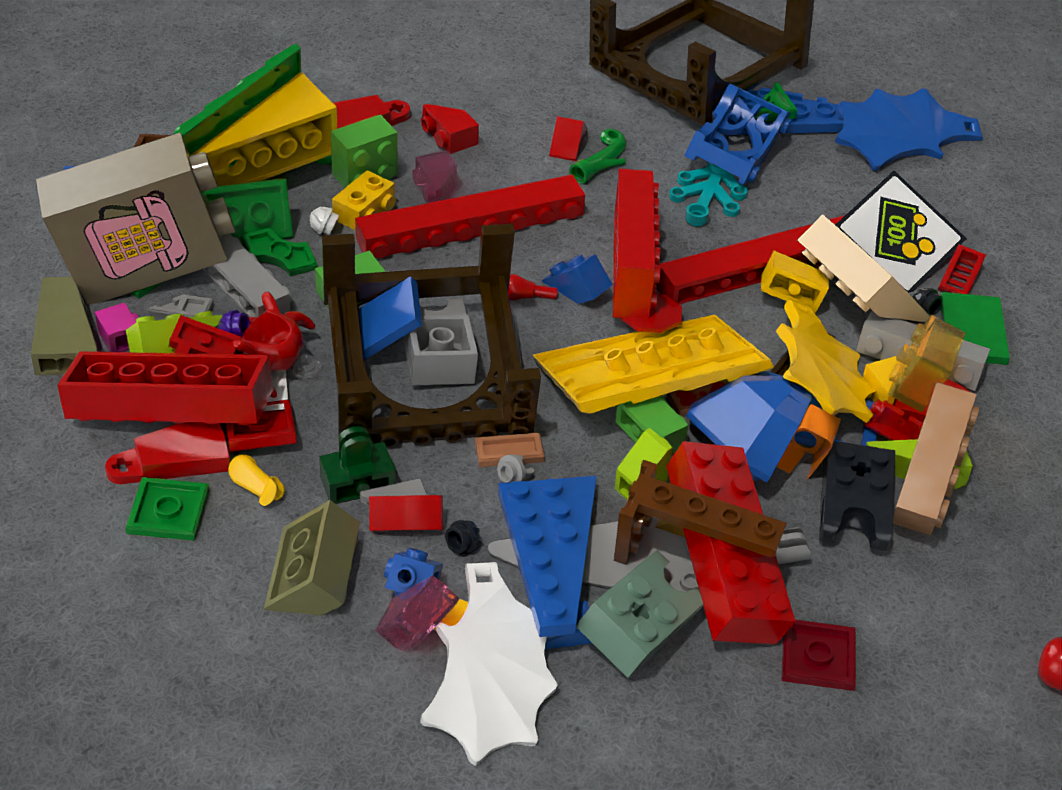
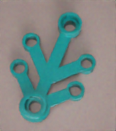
M708 162L707 167L679 172L677 183L683 187H672L669 192V199L673 202L681 203L685 201L687 196L701 193L697 203H691L687 206L685 220L690 225L698 227L706 224L708 221V206L713 196L723 206L724 215L736 217L739 215L740 205L732 199L737 201L745 200L748 190L736 180L732 173ZM709 177L707 181L693 184L694 180ZM721 180L731 189L730 196L719 184Z

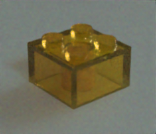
M933 315L929 317L924 325L919 323L910 337L912 343L910 345L905 343L896 357V360L900 363L894 366L888 380L892 384L888 395L923 412L931 401L936 383L944 384L952 373L965 332Z

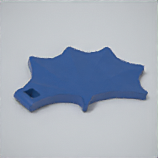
M925 88L906 96L892 95L881 89H875L871 97L864 102L849 103L842 101L838 106L844 122L843 128L838 133L835 142L839 145L849 146L858 150L868 160L873 171H878L881 167L897 158L926 155L941 159L944 153L939 147L949 142L983 140L977 118H969L958 113L946 111Z

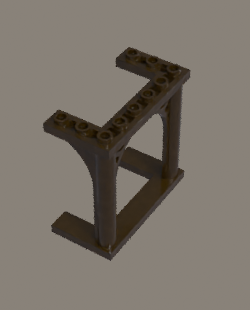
M590 0L589 65L608 77L704 126L706 122H712V112L719 104L729 83L748 92L791 66L800 70L808 66L814 0H787L784 31L717 0H685L635 27L621 29L616 27L615 2L611 0ZM698 20L717 31L768 54V56L732 76L721 79L715 71L716 51L695 41L688 45L687 79L684 81L671 78L653 69L646 61L645 53L653 43Z
M513 224L481 226L478 266L355 274L354 234L322 236L324 305L329 306L337 383L338 441L340 434L344 430L358 426L368 431L373 444L384 442L386 448L395 447L400 443L413 442L415 445H426L431 441L437 440L456 443L464 438L534 433L541 375L539 368L521 369L508 295L515 235ZM410 276L417 282L419 298L480 294L490 353V368L483 384L468 398L441 408H415L390 399L375 387L367 375L363 361L357 303L372 301ZM491 387H497L496 393L488 391ZM479 400H488L495 404L497 409L481 410L476 403ZM387 407L391 410L389 417L372 418V414L379 408Z

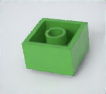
M381 114L331 131L332 175L344 188L367 170L387 180L397 176L398 132Z

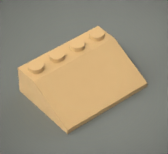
M823 214L798 239L806 248L802 254L814 265L819 261L822 264L819 269L830 280L834 277L838 278L839 280L835 284L847 296L853 292L856 295L853 301L864 312L871 309L879 317L928 322L931 319L890 273Z

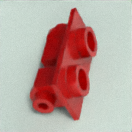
M877 399L876 402H873L870 408L873 416L867 423L864 422L863 425L891 441L915 440L919 438L923 422L911 415L907 420L902 419L905 412L888 403L887 400L882 402Z

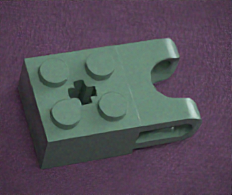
M658 550L653 552L599 597L576 625L627 678L653 656L703 607L698 588L695 587L692 590L683 592L669 585L663 571L669 560Z

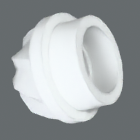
M319 207L311 212L310 225L318 232L317 234H331L339 217L338 214L332 212L333 208Z

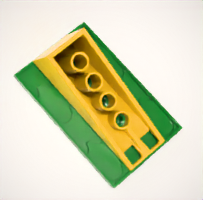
M295 43L265 61V66L243 78L235 88L205 105L202 112L179 125L175 129L174 134L181 132L190 156L206 152L218 186L257 182L330 156L331 131L337 129V107L301 72V48Z

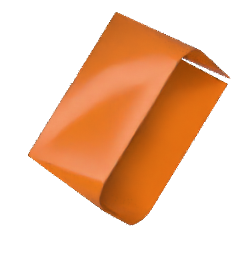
M810 404L795 434L800 431L811 433L816 438V445L812 448L802 447L796 443L794 434L776 467L790 474L806 452L812 453L814 458L807 476L808 479L831 450L841 419Z

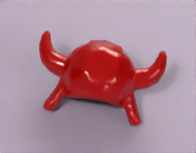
M267 291L262 294V303L266 311L253 320L245 330L241 340L233 342V347L242 351L244 355H269L271 372L285 371L292 368L299 359L300 352L305 344L303 334L298 326L314 330L315 324L307 315L299 311H289L282 315L274 297ZM274 386L273 391L270 395V397L272 398L277 397V392Z

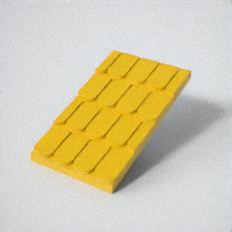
M715 314L682 321L680 325L663 333L637 331L532 355L543 372L553 380L554 384L565 393L567 398L571 399L578 410L584 413H594L629 401L636 404L676 390L689 391L724 379L731 382L744 375H752L774 368L770 358Z

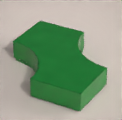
M271 228L242 234L244 248L249 253H253L258 262L274 264L283 269L289 276L313 271L318 267V263L307 242L296 243L286 241L278 237Z

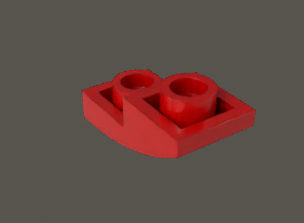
M443 495L369 496V531L443 530Z

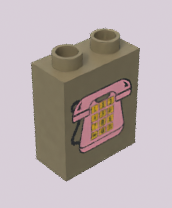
M181 132L36 179L42 219L86 305L101 303L228 261L221 236L236 232L224 197L208 201L204 191L218 187L209 158L205 151L190 156Z

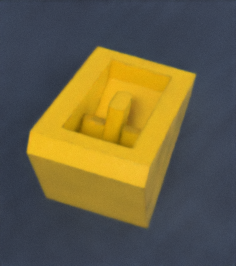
M901 354L866 364L863 378L875 390L870 397L874 402L879 399L882 402L887 400L888 403L894 404L909 355Z

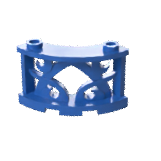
M729 83L723 97L713 112L712 116H714L715 120L712 124L706 122L701 129L695 132L684 156L693 161L702 158L740 177L739 183L742 185L747 184L749 181L753 183L760 171L761 164L768 156L780 133L785 134L792 122V119L789 118L791 113ZM741 95L757 104L750 110L739 96ZM763 107L778 113L776 121L770 126L764 124L769 114H762L757 120L754 118ZM728 120H733L735 125L729 124ZM746 127L752 149L729 151V144L722 134L734 135ZM762 138H767L764 144H762Z

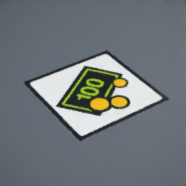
M895 171L891 172L835 224L890 273L908 293L913 292L957 249L958 244L961 245L967 239Z

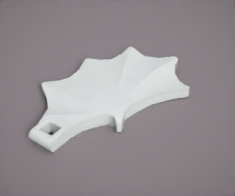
M497 562L469 563L465 565L468 606L462 619L455 626H447L442 622H439L436 626L438 635L447 647V666L444 681L432 703L421 716V724L423 726L435 727L454 736L465 749L469 762L475 766L480 764L492 751L510 744L535 746L538 742L535 728L537 710L544 700L555 693L558 686L546 666L544 649L547 637L538 636L531 609L515 600L498 572ZM489 577L490 582L477 583L476 578Z

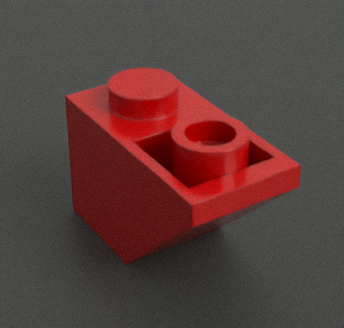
M432 104L423 105L421 126L426 133L429 132L435 138L439 147H444L449 154H453L478 145L479 124L465 110Z

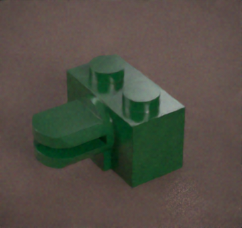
M351 427L344 430L339 437V452L319 456L320 478L328 500L335 504L360 499L361 491L396 484V470L385 443L373 444L370 434L363 427Z

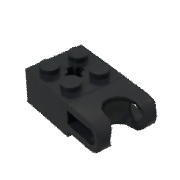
M839 441L833 442L832 448L826 455L823 464L819 525L820 541L836 543L839 531L845 528H855L862 531L868 537L871 549L888 550L893 532L895 450Z

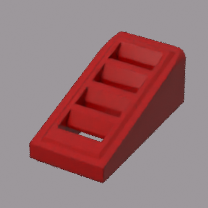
M958 244L938 287V291L969 294L983 265L986 254ZM957 263H961V264H963V265L969 266V267L973 268V270H972V269H969V268H967V267H964V266H962V265H959V264H957ZM954 269L969 274L970 276L954 271ZM953 276V277H955V278H958V279H961V280H963V281H966L967 283L965 284V283H963V282H960V281H958V280L952 279V278H950V277ZM947 283L963 288V290L950 286Z

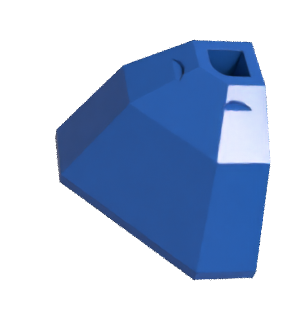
M744 375L693 402L686 416L690 419L691 424L699 428L715 445L743 447L753 480L759 481V479L768 482L806 412L812 393L802 386L784 379L783 376Z

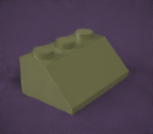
M329 500L283 527L264 609L322 616L343 605L347 597L346 589L349 575L352 571V559L358 541L357 534L360 522Z

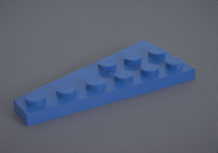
M762 87L758 91L750 90L748 92L763 99L772 89ZM785 91L798 110L797 118L792 119L786 133L840 132L842 130L844 119L838 110V104L829 103L827 98L817 97V101L802 99L803 94ZM739 96L750 110L757 104L743 96ZM728 120L729 124L735 125L733 120ZM769 122V123H764V124L767 125V126H770V125H772L774 122ZM746 127L737 134H748Z

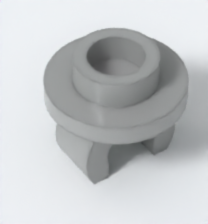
M513 454L503 456L499 460L497 467L498 476L503 483L527 481L534 472V469H525L522 462L523 456Z

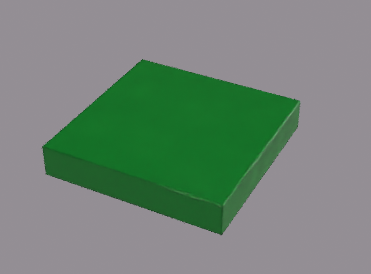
M142 477L125 527L126 534L195 541L210 490L209 484Z

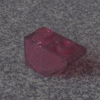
M445 150L416 157L412 176L415 185L422 187L425 202L431 203L449 199L457 187V165L449 152Z
M431 576L392 598L375 631L398 650L406 651L421 643L453 609L460 598L445 583Z

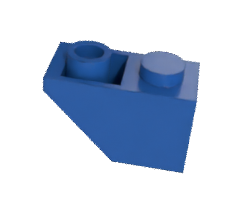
M580 254L570 259L567 263L561 261L549 269L551 274L542 279L543 283L550 287L558 288L557 291L577 304L595 299L613 285L596 254L585 258Z

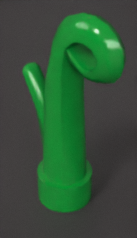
M616 129L604 130L600 134V138L608 147L587 159H580L571 165L569 174H573L577 182L584 184L600 171L625 165L626 160L624 158L615 159L624 151L627 145V141L620 131Z

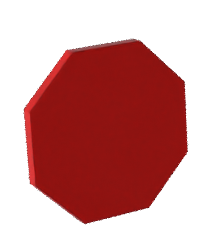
M657 294L656 308H650L649 318L623 317L620 319L636 331L663 333L681 324L682 306L664 294Z

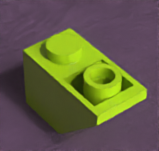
M651 428L646 429L617 467L614 489L628 500L629 490L633 481H636L640 474L643 460L655 463V479L667 482L668 471L666 465L671 459L673 447L665 438L660 437Z

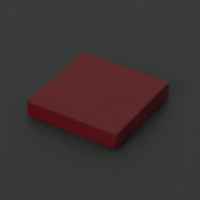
M796 620L783 636L781 681L854 691L856 686V627Z

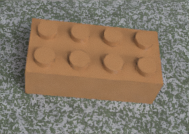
M936 383L893 516V524L930 536L934 527L941 529L950 500L944 499V496L951 497L960 471L954 465L961 466L970 438L964 435L970 437L980 408L973 405L977 394Z

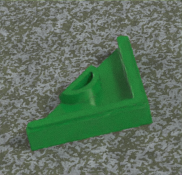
M775 82L772 90L765 95L763 100L790 112V119L797 118V108L781 85ZM763 107L754 118L757 120L762 114H769L764 123L775 122L778 113Z

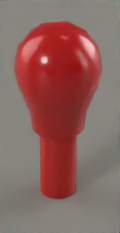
M510 274L509 300L532 299L533 297L556 300L558 288L535 285V282L528 281L516 274Z

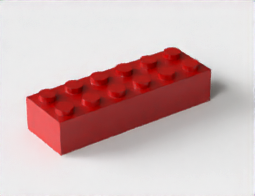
M620 168L618 171L613 242L612 317L649 318L650 308H656L657 305L656 284L660 280L659 183L654 182L653 171Z
M79 351L57 385L65 419H78L80 421L110 420L112 422L130 420L142 421L144 423L171 421L177 424L186 422H205L207 424L238 423L239 425L257 424L273 391L269 355Z
M683 441L666 465L671 484L763 515L743 447ZM683 528L712 640L777 644L796 620L776 554L773 557H768Z

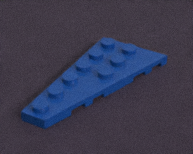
M597 476L498 483V497L539 637L575 634Z

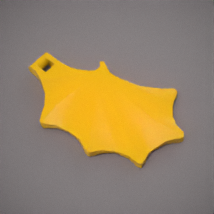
M787 300L784 310L791 322L792 328L782 323L776 330L788 348L791 362L783 378L801 385L812 393L824 411L834 416L838 413H852L867 423L873 414L868 409L865 399H869L875 390L858 371L857 362L860 354L830 336L811 307Z

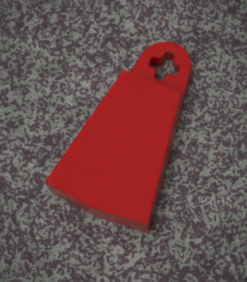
M378 95L333 103L337 107V129L380 114L391 126L405 122L410 118V105L402 100L383 102Z
M186 422L134 438L135 448L115 454L105 463L108 480L122 485L138 483L142 477L172 479L229 472L230 460L225 435L219 423ZM125 465L127 471L121 472L118 466Z

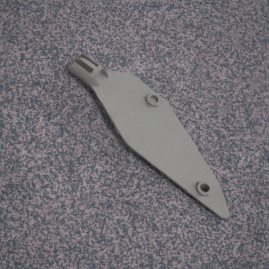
M653 517L650 527H643L641 534H644L641 548L638 554H631L627 565L613 561L618 521L590 526L582 583L611 588L653 552L658 550L669 560L663 571L664 577L670 586L683 592L692 590L695 587L699 589L686 539L656 528L655 526L659 519ZM802 526L784 530L776 551L778 564L809 560L812 557ZM511 539L493 541L489 544L488 553L491 556L519 568Z

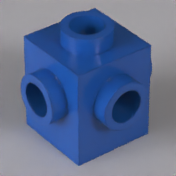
M408 548L407 552L395 553L394 558L391 557L385 567L384 577L388 578L385 588L395 591L394 596L405 601L415 602L416 598L422 600L431 599L436 593L443 563L427 559V552L414 548Z

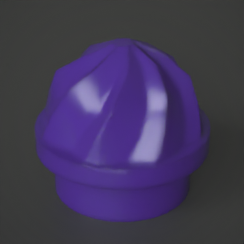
M231 310L222 315L218 328L242 338L245 330L250 325V319L245 312L240 313L238 310Z

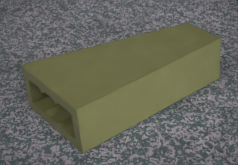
M42 277L31 348L35 375H64L79 351L97 352V347L73 278Z

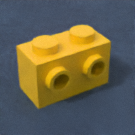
M368 170L332 198V212L339 215L337 222L355 230L356 217L391 211L396 202L395 183Z
M773 251L761 275V291L785 301L792 300L811 307L814 313L817 312L829 289V278L820 269L776 251Z

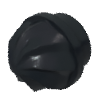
M934 288L918 289L912 296L930 317L938 313L943 303V297Z
M457 520L453 522L445 533L447 546L456 554L462 552L468 554L474 551L478 541L481 539L479 535L480 529L477 528L473 521Z

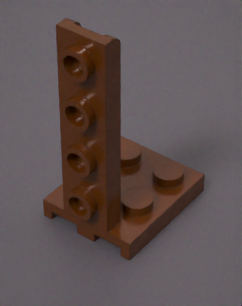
M646 460L642 461L640 474L637 480L632 483L627 503L619 512L613 561L627 565L631 554H638L644 538V534H641L643 527L649 528L653 517L768 557L775 556L787 524L786 522L655 479L656 464Z

